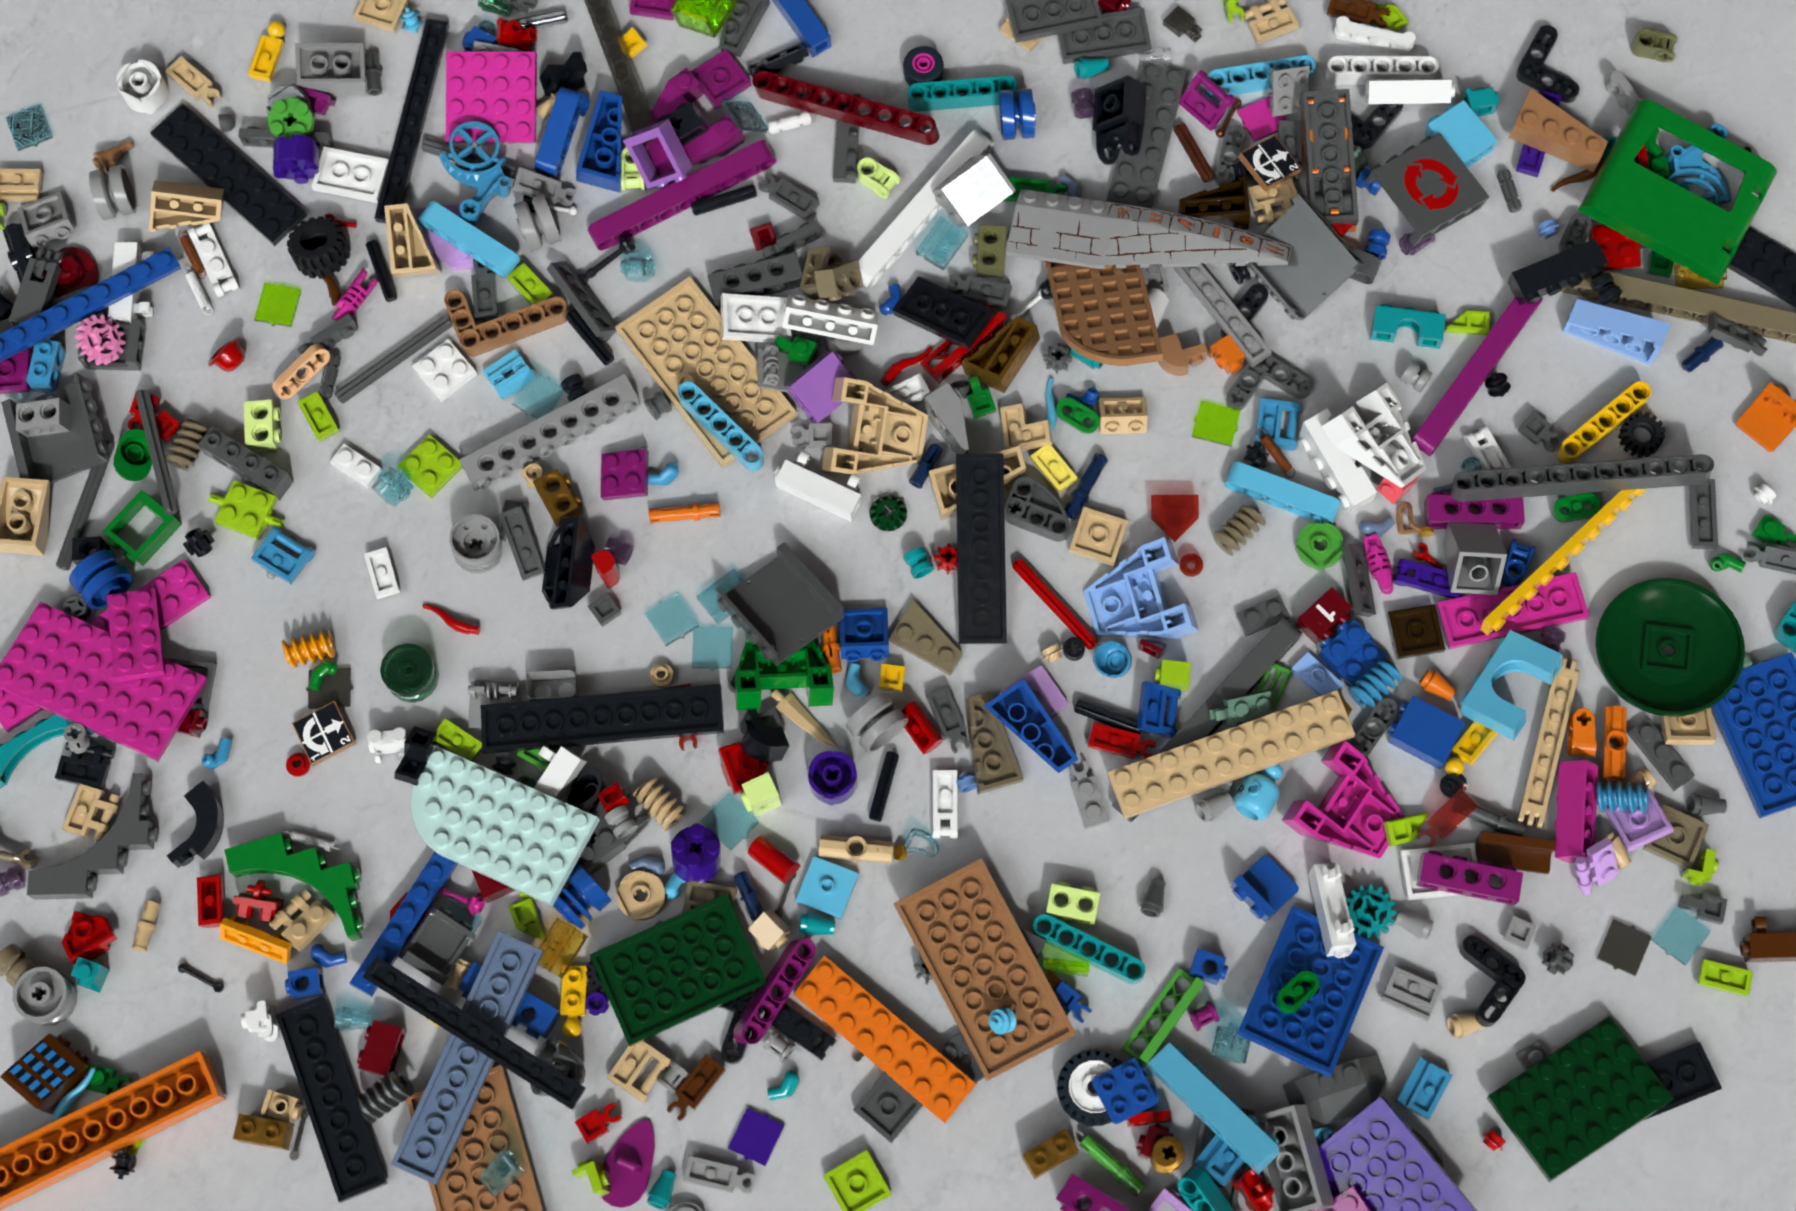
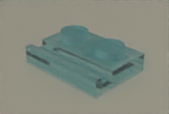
M940 216L916 249V255L922 256L924 260L944 271L967 239L969 232L959 226H955L951 221L948 222L943 216Z
M732 569L696 596L697 600L717 625L729 617L730 614L727 611L723 612L718 607L716 590L720 588L723 593H727L744 581L735 569Z

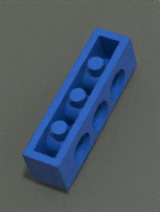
M476 962L472 963L458 986L464 992L462 996L466 999L482 967ZM526 991L511 1025L516 1028L518 1024L527 1028L525 1033L537 1040L540 1036L547 1039L561 1015L558 1009ZM528 1009H535V1017L529 1021L525 1020L524 1013Z

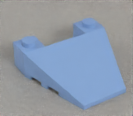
M1163 537L1142 545L1137 549L1136 553L1127 560L1121 561L1118 567L1110 573L1103 575L1083 591L1097 636L1177 639L1199 631L1191 607L1184 603L1168 609L1157 573L1179 565L1171 541Z

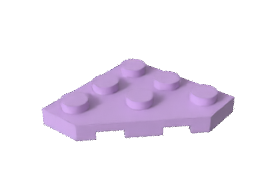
M460 204L443 206L459 216ZM426 207L413 208L417 218ZM420 223L435 257L444 262L452 271L474 269L473 262L475 259L434 234Z

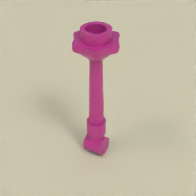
M444 887L439 893L467 904L470 916L476 913L480 914L485 906V900L482 899L481 893L470 899Z

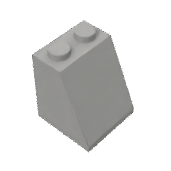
M1448 522L1444 548L1450 592L1498 595L1507 552L1495 524Z

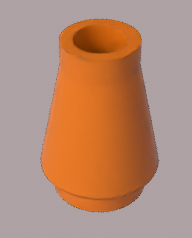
M1427 669L1418 684L1423 687L1422 690L1445 698L1448 701L1456 692V688L1437 670Z

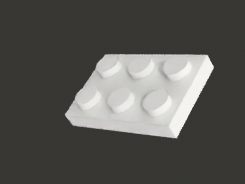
M324 147L319 160V172L315 174L311 187L313 191L378 203L389 159Z
M722 293L720 297L722 340L774 343L776 337L780 336L791 342V329L782 328L788 298Z
M1468 843L1401 850L1400 859L1407 901L1459 895L1416 886L1420 857L1424 853H1428V851H1438L1443 853L1444 857L1463 856L1467 858V861L1477 863L1475 844ZM1441 866L1439 868L1442 876H1451V872L1447 867ZM1464 872V877L1468 882H1475V875L1472 872Z

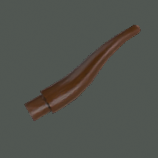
M1601 157L1594 172L1585 170L1571 175L1552 187L1551 191L1554 192L1559 187L1570 183L1584 182L1594 178L1605 158Z
M326 275L323 280L327 284L332 305L336 306L335 304L341 296L340 289L333 276L328 277Z

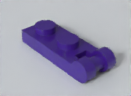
M1407 559L1398 560V572L1394 575V584L1408 586L1451 599L1459 598L1460 593L1450 592L1447 570ZM1407 572H1415L1414 577L1407 576Z

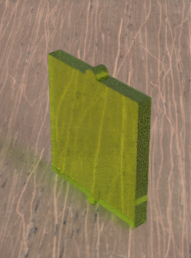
M264 283L254 320L269 323L271 326L292 327L301 289L285 287L284 284L279 286Z
M1201 401L1198 414L1194 417L1195 425L1192 437L1231 447L1234 434L1238 431L1237 423L1241 410Z

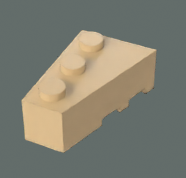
M154 180L151 191L149 233L156 232L157 229L169 227L174 229L182 225L191 224L193 226L220 221L223 211L224 189Z
M407 203L384 206L391 274L396 278L442 273L413 208Z

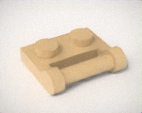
M642 1041L627 1047L608 1074L607 1079L640 1102L645 1103L648 1098L646 1095L664 1069L670 1067L672 1061ZM653 1057L658 1062L638 1090L633 1085Z

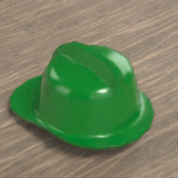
M128 430L121 436L116 448L113 461L115 471L120 477L128 481H140L147 477L151 470L152 460L144 430Z

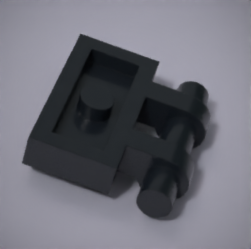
M66 742L65 749L70 751L68 742ZM90 745L86 752L80 754L72 752L71 757L61 755L55 779L103 790L110 766L103 764L102 760L104 758L113 759L115 750L107 749L103 745ZM84 754L93 755L92 761L83 760L81 757Z

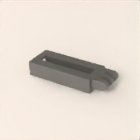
M40 247L35 259H29L9 318V322L13 326L49 309L62 270L60 264L63 252L57 251L54 256V250L48 249L46 252L45 248ZM44 270L47 271L44 283L38 282L39 278H44Z

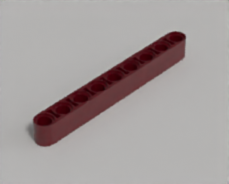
M759 71L752 78L753 86L758 96L763 100L924 145H933L940 137L936 122L930 116L767 71Z

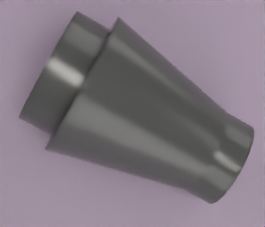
M1699 792L1690 794L1687 800L1688 812L1696 817L1717 813L1724 814L1727 809L1725 799H1719Z
M1159 879L1151 880V884L1139 904L1142 914L1156 918L1163 912L1164 889L1166 885L1164 881Z

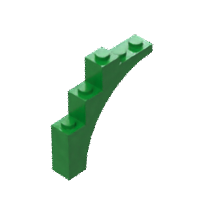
M282 833L224 849L229 873L234 877L251 874H277L307 883L321 892L332 904L342 921L347 937L351 941L362 939L360 931L364 930L360 916H356L355 908L358 907L356 896L354 893L351 894V892L360 890L358 882H361L362 878L358 867L355 868L350 862L325 869V867H328L326 856L316 847L291 854L294 852L292 841L290 838L287 839Z

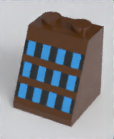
M49 1033L8 1068L0 1078L36 1109L53 1114L60 1100L88 1074L90 1064L87 1061L89 1057L80 1050L74 1052L69 1047L71 1042L61 1034L57 1037Z

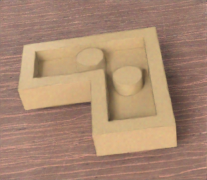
M1023 403L1000 408L1005 450L1020 446L1021 451L1053 445L1051 426L1048 420L1027 424Z

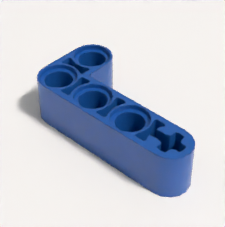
M566 87L559 89L535 160L534 169L536 171L554 177L559 176L579 116L584 117L589 108L590 98L584 93Z

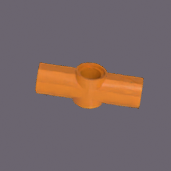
M1613 705L1604 708L1603 741L1601 742V750L1603 751L1602 779L1613 782L1625 780V758L1628 745V737L1626 736L1627 708ZM1609 739L1618 741L1620 747H1612Z

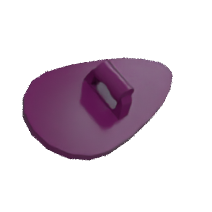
M641 1120L627 1130L615 1144L602 1165L611 1179V1184H609L611 1193L601 1197L611 1206L619 1208L632 1206L641 1199L646 1191L655 1150L654 1131L652 1124L648 1120Z

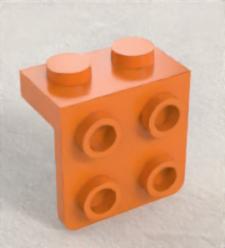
M1770 382L1736 421V426L1768 452H1773L1796 427V400L1789 397L1780 386Z

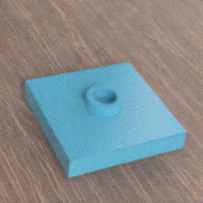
M813 856L795 902L841 920L859 873Z

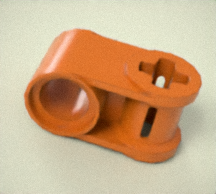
M1581 708L1568 718L1567 752L1570 756H1595L1597 748L1595 717L1589 709Z

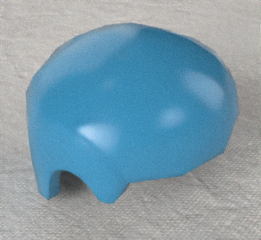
M1107 641L1100 644L1095 650L1093 662L1099 673L1110 678H1118L1126 675L1131 668L1132 656L1129 649L1123 644Z

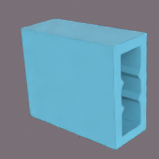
M1464 100L1457 105L1455 103L1450 105L1442 115L1433 116L1427 122V128L1424 133L1426 137L1431 136V138L1441 134L1467 168L1494 151L1498 141Z

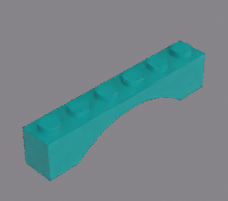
M55 714L48 719L38 721L34 725L35 727L28 731L16 734L11 741L0 744V788L7 785L11 774L19 762L30 751L48 740L63 736L65 728L73 722ZM85 728L86 734L92 735L95 733Z

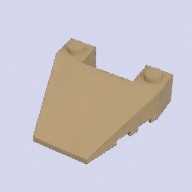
M846 377L835 378L832 401L853 404L854 406L847 450L825 447L822 471L858 474L917 463L918 460H922L928 415L892 397L889 393L874 387L873 384L867 381Z

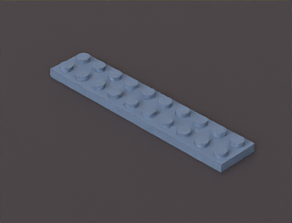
M498 931L462 1010L506 1037L545 951ZM450 1034L391 1165L435 1185L439 1184L495 1062L494 1060L453 1034Z

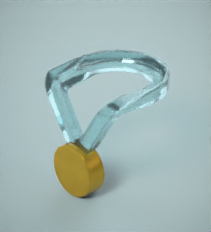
M913 828L904 845H898L895 848L893 856L898 861H903L908 853L915 852L928 857H934L939 853V845L930 833ZM919 836L930 842L933 851L930 852L918 847H908L913 837Z

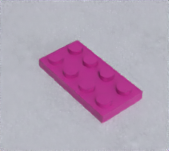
M151 588L107 595L115 682L165 675L156 589Z

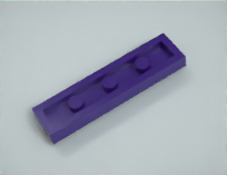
M1539 90V94L1559 107L1562 95ZM1523 144L1515 171L1538 177L1545 152Z

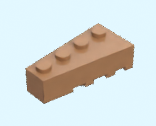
M1532 88L1528 92L1508 137L1591 172L1595 171L1608 143L1607 140Z

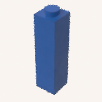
M772 0L802 44L807 48L812 58L831 47L829 33L805 0Z

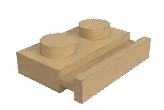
M0 169V201L34 202L39 200L43 178L41 169Z

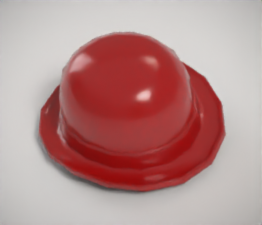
M237 337L219 348L209 359L208 366L215 364L226 372L238 368L245 360V352L238 342L241 337Z

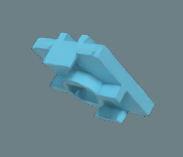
M515 349L482 370L485 378L490 381L499 397L503 400L517 391L520 393L522 391L521 388L536 379V375ZM509 371L510 373L512 371L515 373L507 379L504 377Z

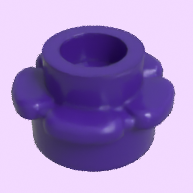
M598 991L589 994L586 999V1009L589 1010L591 1015L598 1016L600 1013H605L608 1010L609 999L607 995Z

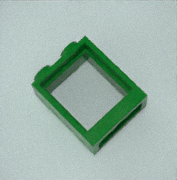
M140 490L103 532L108 537L106 542L116 550L119 547L124 550L123 556L132 564L137 561L144 566L176 532L181 523L173 515H166L159 503L143 490ZM143 507H146L163 523L135 551L117 535Z

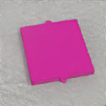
M1270 96L1237 110L1244 124L1243 128L1247 129L1253 142L1277 133L1278 121L1287 120L1284 115L1272 116L1271 110H1269Z

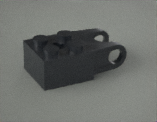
M1125 76L1095 89L1092 130L1096 131L1097 155L1105 165L1113 164L1116 161L1121 147L1124 153L1130 156L1138 154L1141 149L1145 124L1147 86L1130 76ZM1129 143H1132L1133 150L1130 149ZM1105 149L1109 152V159L1105 155Z

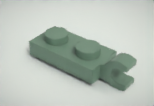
M1264 690L1223 699L1224 707L1209 710L1211 720L1216 719V721L1226 719L1228 724L1257 719L1273 713L1271 691Z

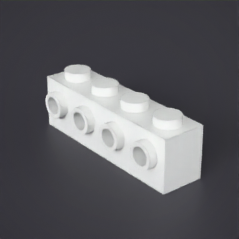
M788 295L782 328L874 345L879 313L869 308L858 309L848 304L838 305L823 299L812 300L802 295Z

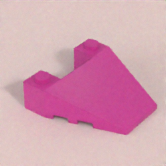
M1347 741L1331 745L1321 762L1335 772L1338 778L1318 808L1307 800H1294L1282 821L1299 835L1375 858H1381L1388 847L1383 822L1405 816L1391 795L1385 791L1380 783L1381 780L1377 774L1373 773L1367 764L1368 760L1361 752Z

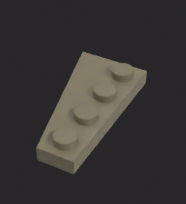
M990 691L970 696L966 700L977 795L1017 784L1024 780L1003 723L984 707L985 704L993 700Z

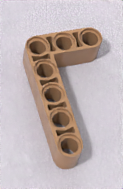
M450 290L444 297L446 308L462 349L466 355L471 357L484 354L567 322L566 315L569 312L565 300L556 296L476 326L468 303L461 291ZM461 301L459 305L452 306L454 302ZM556 308L563 309L559 313H553ZM541 316L538 321H532L533 317ZM462 321H469L464 326L459 325ZM519 324L518 328L510 329L512 325ZM498 332L495 337H488L490 333ZM476 340L475 344L467 345L469 341Z

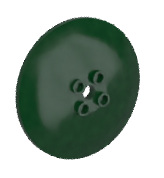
M1673 578L1646 580L1622 591L1605 609L1599 621L1595 637L1598 665L1610 687L1622 699L1634 707L1660 716L1679 717L1693 715L1707 710L1720 702L1737 682L1745 657L1742 630L1729 607L1706 588L1686 580ZM1661 647H1672L1674 654L1672 656L1664 655Z

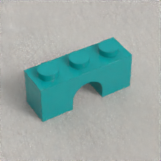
M1389 304L1376 305L1372 318L1370 340L1393 343L1397 330L1407 327L1416 333V346L1439 349L1444 337L1446 314H1440L1434 310L1427 312L1417 311L1412 307L1395 308Z

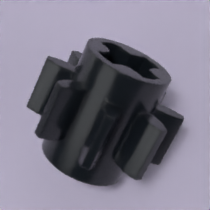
M195 528L185 535L187 542L183 543L191 556L196 554L197 557H202L213 549L210 543H213L215 540L207 529L202 531L200 528Z

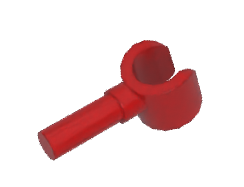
M331 213L324 215L325 218L329 217L333 222L336 221L340 227L357 228V222L337 220Z
M1419 543V548L1424 553H1418L1414 549L1413 554L1416 560H1425L1433 567L1443 568L1442 565L1428 554V547L1425 543Z

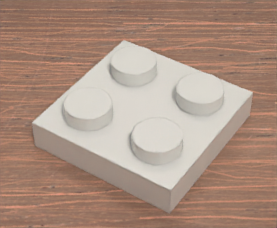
M449 339L412 366L416 374L440 402L444 401L478 375Z

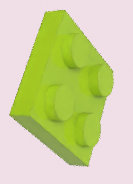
M430 434L397 466L402 474L431 499L463 468L459 460Z
M867 1150L823 1175L842 1211H866L892 1196Z

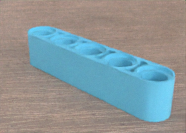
M1301 55L1215 69L1209 72L1207 77L1213 82L1220 83L1221 85L1217 86L1228 95H1239L1269 90V86H1272L1269 76L1271 68H1280L1281 70L1310 66L1311 81L1314 76L1316 62L1309 55ZM1257 75H1262L1265 78H1258ZM1238 78V79H1241L1242 81H1241V82H1237V81H1235L1234 79ZM1205 87V91L1210 97L1217 98Z
M431 201L417 218L425 228L503 278H507L520 262V258L512 250L435 201Z
M689 381L680 384L677 393L682 407L747 470L753 472L760 470L764 465L763 452L760 446L696 384ZM686 393L694 394L693 397L688 399L683 397ZM703 408L710 409L707 414L699 413ZM720 423L726 424L724 429L719 430L715 428ZM735 439L742 440V443L739 445L731 444ZM753 454L759 456L758 459H756L755 461H749L747 459L750 455Z
M1241 462L1232 463L1224 482L1225 487L1232 491L1322 524L1325 522L1333 525L1341 502L1335 497Z

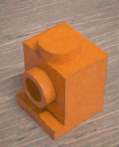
M1229 334L1211 345L1208 352L1210 359L1214 357L1217 366L1220 369H1224L1227 374H1235L1243 367L1245 355Z

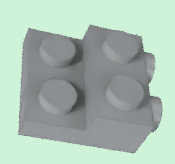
M61 191L18 207L25 237L32 248L45 247L48 242L58 238L66 239L71 233L75 232L72 218L67 210Z

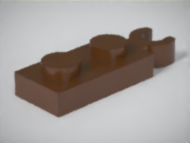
M1331 0L1327 10V16L1339 18L1340 16H1345L1350 22L1366 23L1369 25L1374 21L1382 28L1387 26V22L1381 21L1380 17L1382 15L1390 16L1391 13L1390 10L1385 8L1375 10L1377 4L1366 0Z
M705 1054L674 1093L680 1099L672 1102L668 1106L667 1111L671 1113L674 1108H680L681 1114L677 1119L682 1121L687 1115L686 1109L688 1106L695 1110L726 1069Z

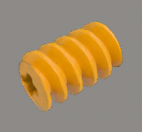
M328 629V635L319 630V638H316L313 632L310 633L309 640H306L304 635H300L299 643L292 637L291 645L282 640L285 659L293 668L298 667V661L304 666L307 664L308 659L315 663L317 656L323 661L326 659V653L330 658H334L336 654L335 643L330 629Z

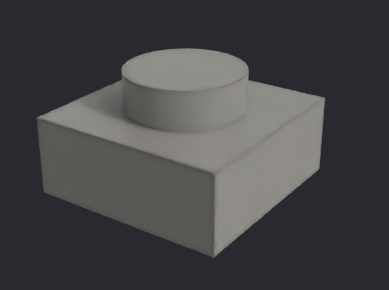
M1513 915L1503 940L1526 950L1536 925Z

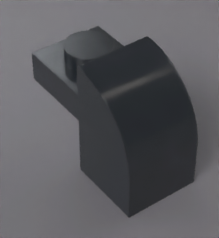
M573 52L564 65L548 64L539 77L545 96H551V93L555 94L561 87L575 91L581 89L586 84L583 76L587 72V65L581 52Z
M747 710L740 723L741 733L744 734L739 744L741 749L748 756L758 761H782L790 746L782 727L764 728L757 710Z
M413 727L404 742V757L395 771V779L416 786L419 784L420 775L424 772L434 745H437V733L420 727Z

